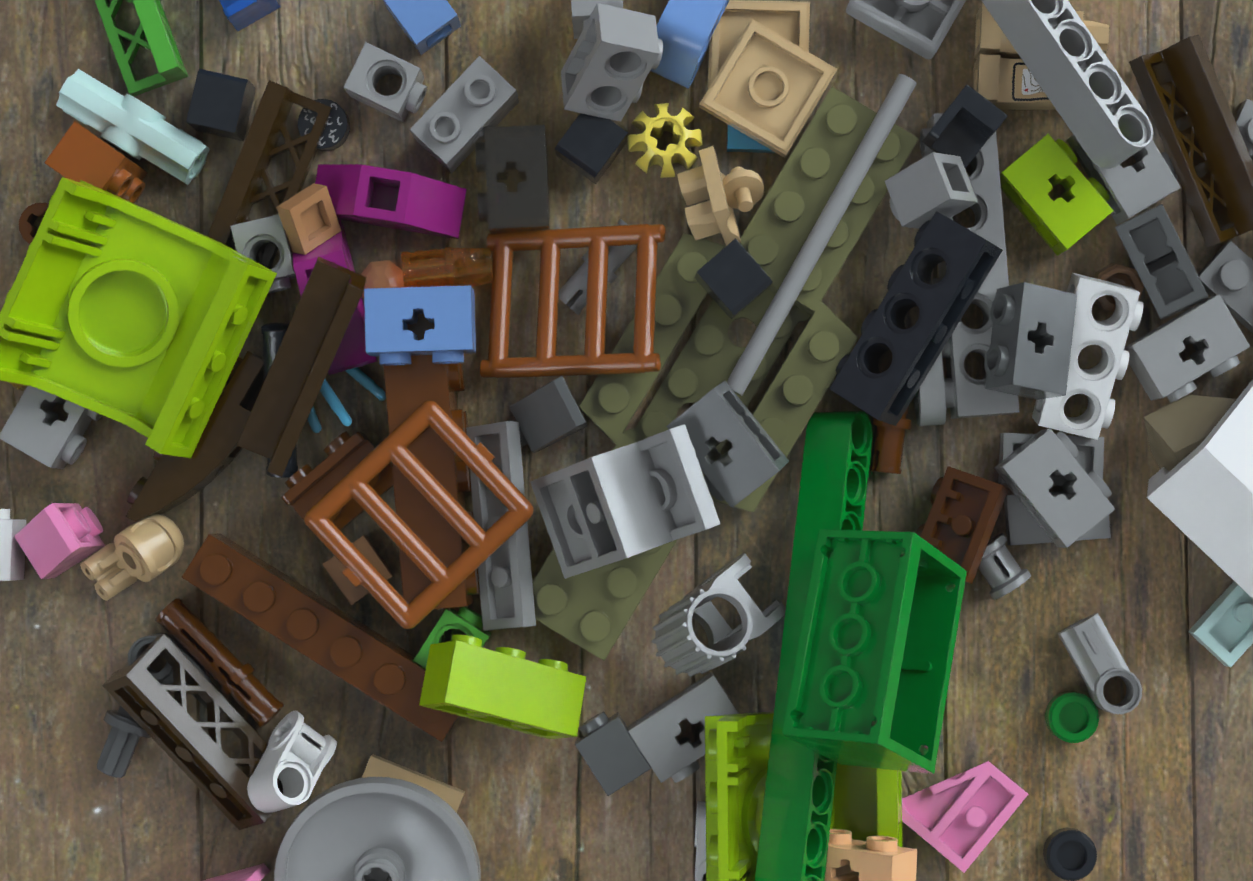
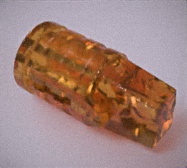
M444 247V249L432 248L425 251L422 249L415 252L401 251L404 287L468 285L474 287L492 283L493 266L489 248Z

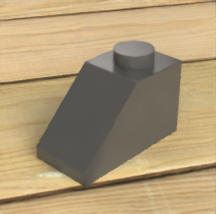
M563 376L551 381L509 407L514 418L508 421L519 422L521 448L529 445L534 454L587 427L586 421Z

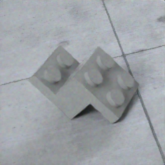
M685 424L636 443L590 457L530 481L565 579L721 524Z

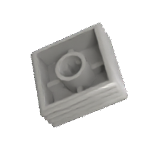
M850 0L846 7V13L925 59L930 60L939 49L966 0Z

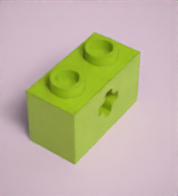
M1048 133L1000 173L1001 190L1058 256L1068 250L1114 210L1107 203L1110 197L1105 188L1093 177L1087 179L1076 167L1077 157L1072 149L1061 139L1054 141ZM1060 183L1065 191L1060 198L1053 201L1048 193L1054 186Z

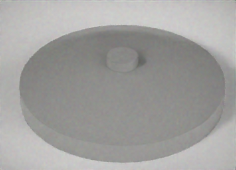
M365 777L349 780L325 790L313 798L299 812L288 828L280 845L276 858L274 881H481V869L477 848L472 835L463 820L448 803L426 788L405 780L390 777Z

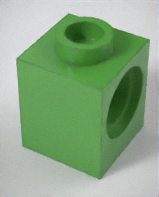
M466 606L460 607L458 612L453 608H447L413 661L426 669L430 644L442 643L443 636L449 629H459L468 636L481 639L482 648L492 633L487 630L483 631L482 616Z

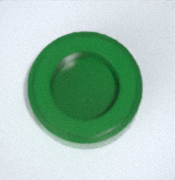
M1065 691L1057 694L1050 700L1046 708L1045 720L1048 729L1054 736L1065 742L1079 743L1087 740L1094 734L1098 726L1099 714L1096 705L1089 697L1075 691Z

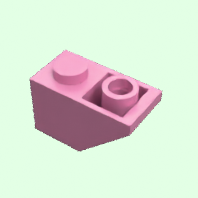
M76 503L50 504L14 536L41 579L59 576L105 546L99 536L103 532V528L96 515L90 508L85 507L82 509Z

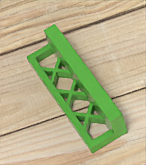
M95 0L129 95L134 97L188 77L160 0H125L135 6L140 19V25L135 35L119 29L116 25L114 18L123 0H112L110 6L108 0ZM122 38L131 42L127 52ZM141 46L152 52L159 73L137 81L131 64Z

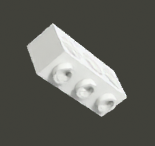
M1072 273L1067 292L1077 294L1066 396L1036 400L1032 418L1038 426L1098 440L1101 428L1108 429L1113 419L1115 400L1111 399L1110 396L1115 379L1122 380L1126 373L1129 351L1124 350L1129 330L1136 331L1140 324L1143 302L1138 301L1140 292L1132 287ZM1104 295L1113 296L1116 303L1113 315L1103 321L1094 320L1092 316L1094 302ZM1089 345H1099L1102 357L1098 365L1091 369H1081L1078 365V356L1081 350ZM1075 394L1087 395L1088 407L1082 415L1078 417L1065 416L1064 405L1069 397Z

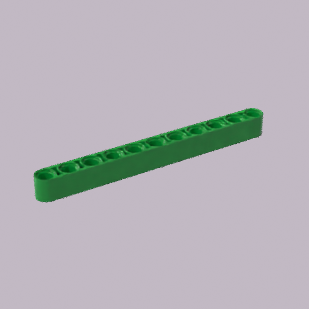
M862 411L814 412L806 428L755 881L825 880L837 762L783 736L782 730L819 529L863 530L873 430L869 416ZM805 715L801 717L800 722L804 720Z

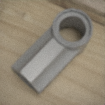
M1098 613L1081 619L1058 633L1088 688L1090 699L1097 708L1113 714H1125L1138 706L1142 698L1140 681L1134 673L1130 672ZM1118 676L1126 685V695L1120 703L1111 705L1104 698L1103 686L1108 679Z

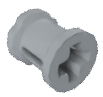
M1003 533L989 539L978 567L992 588L989 594L993 600L999 599L1015 590L1031 577L1028 569H1021L1005 546L1007 538Z

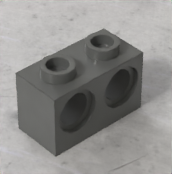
M1163 204L1115 227L1161 320L1208 298V294Z

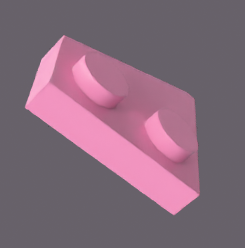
M987 761L902 798V821L965 873L1029 794Z

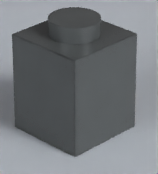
M603 711L579 727L583 735L576 739L575 746L607 796L651 769V766L629 734L628 727L618 712L608 718Z

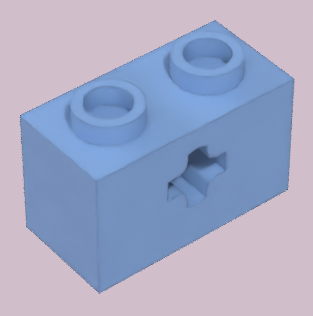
M471 285L364 289L366 353L370 356H379L380 365L411 364V355H432V363L456 364L464 363V354L476 353L475 294ZM424 313L425 318L429 322L434 323L435 329L426 330L424 339L418 340L417 335L408 330V324L417 323L418 314Z

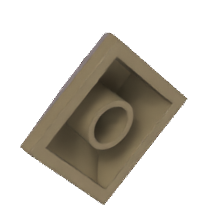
M1186 395L1145 416L1144 422L1150 451L1159 468L1165 467L1170 471L1195 450L1209 435L1236 399Z

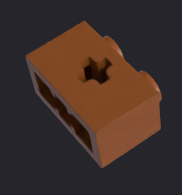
M76 121L73 122L44 162L67 179L77 182L83 180L132 203H135L145 188V182L142 180L148 173Z

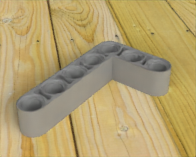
M981 0L1088 157L1096 165L1106 169L1114 168L1151 142L1153 127L1147 114L1068 0Z

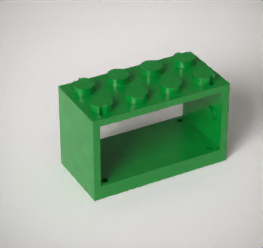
M819 529L782 735L840 765L934 774L967 571L914 532ZM805 715L804 720L800 722L801 717Z

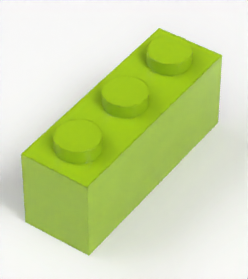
M456 634L452 635L451 641L430 644L419 706L547 739L577 737L586 676L568 672V664L565 662L551 659H539L538 663L525 660L526 652L522 650L496 647L495 651L482 648V640L479 638Z

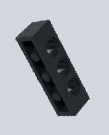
M937 211L932 219L926 221L918 230L914 239L915 247L905 264L900 265L892 273L888 281L886 296L878 309L871 311L865 318L861 327L862 336L853 351L846 354L838 363L835 370L837 373L836 379L830 387V390L872 417L894 426L900 421L1003 251L988 240ZM946 262L947 270L945 276L938 283L932 284L931 273L939 263ZM918 306V321L914 326L906 329L904 320L907 312L911 308ZM891 350L893 356L892 363L885 372L880 373L878 368L879 359L884 352Z

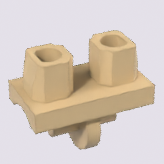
M711 146L699 150L702 166L677 174L686 205L690 206L684 209L695 241L721 233L726 246L735 238L741 243L733 208L739 209L742 212H748L753 208V205L764 194L762 178L758 173L742 167L733 168L725 176L720 172L714 147Z

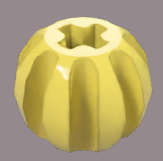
M669 103L654 104L657 117L650 118L644 111H641L632 121V124L643 133L628 135V151H643L645 153L635 164L646 174L652 165H659L662 167L660 178L675 177L673 163H680L686 170H689L697 161V156L691 153L687 147L702 146L701 129L688 130L685 128L695 117L683 107L677 116H671L667 112ZM664 131L672 133V142L674 143L669 144L666 151L657 148L656 139L661 138Z

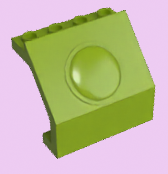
M62 177L49 201L48 209L33 241L28 247L27 255L12 288L7 293L5 303L0 312V380L32 386L136 430L148 438L145 445L160 454L191 459L277 273L219 241L83 180L77 182Z
M774 711L705 716L706 881H755ZM837 763L830 829L851 831L852 839L866 841L868 836L894 837L898 839V846L903 847L902 771L840 765Z

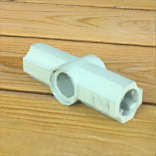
M80 69L67 78L59 91V99L56 106L65 113L102 133L101 137L132 157L138 160L144 158L187 185L198 176L206 163L210 148L204 145L203 142L164 121L166 119L165 116L127 93L125 96L121 95Z

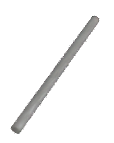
M899 74L734 367L727 380V384L736 394L740 396L744 394L917 84L912 78L904 74Z

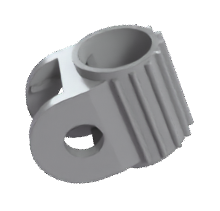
M745 553L716 571L684 596L681 601L670 606L669 610L659 615V623L653 626L656 632L652 643L656 644L658 649L656 656H661L665 661L664 667H672L676 670V675L682 672L688 673L689 677L698 673L704 674L735 659L736 654L746 650L745 645L747 642L760 637L785 615L786 607L777 600L761 612L737 580L752 568L750 565L751 560ZM720 597L729 601L737 609L742 623L732 630L712 604V599ZM692 618L700 623L705 630L708 638V648L697 639L692 626Z

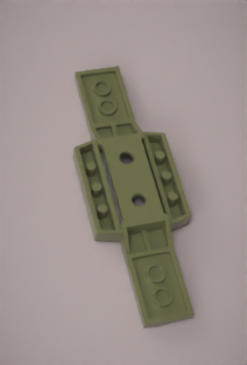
M833 86L831 87L740 238V244L766 272L773 283L733 319L713 299L636 428L626 430L708 294L695 279L696 272L726 247L725 245L705 239L695 241L692 235L683 234L656 279L654 353H659L660 371L598 375L579 406L580 410L615 444L613 450L669 430L667 425L676 419L680 407L688 403L695 404L723 381L727 382L746 348L738 347L730 341L728 337L729 325L736 319L745 318L752 321L757 328L875 118L876 112ZM896 124L892 127L742 396L736 394L743 404L748 407L796 325L800 322L808 321L752 413L786 458L837 374L835 370L838 363L846 354L850 353L858 340V337L822 302V299L887 193L888 189L885 180L899 173L919 140L918 137ZM635 315L611 354L633 353ZM727 439L723 442H720V444L716 447L719 453L721 452L722 448L727 442ZM776 474L734 507L754 512ZM710 493V495H711L713 501H716V502H719V503H722V504L729 505L725 500H724V501H719V500H717V499ZM677 540L566 579L563 576L553 548L532 582L536 620L605 661Z

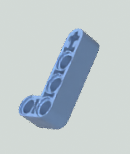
M669 0L657 24L658 38L663 41L662 58L659 66L655 70L651 69L650 71L689 89L704 59L711 37L730 0Z

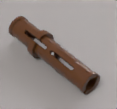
M180 598L173 600L158 614L155 621L161 624L189 655L222 686L219 692L225 698L232 696L258 723L257 725L260 728L265 726L284 707V704L253 675L256 670L249 663L243 665L215 634L182 603L183 601Z

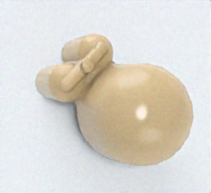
M154 514L134 522L115 536L114 543L104 546L83 561L80 566L88 579L97 581L94 585L97 594L103 600L108 601L134 584L138 579L143 582H150L176 564L184 551L183 535L171 519L163 515Z

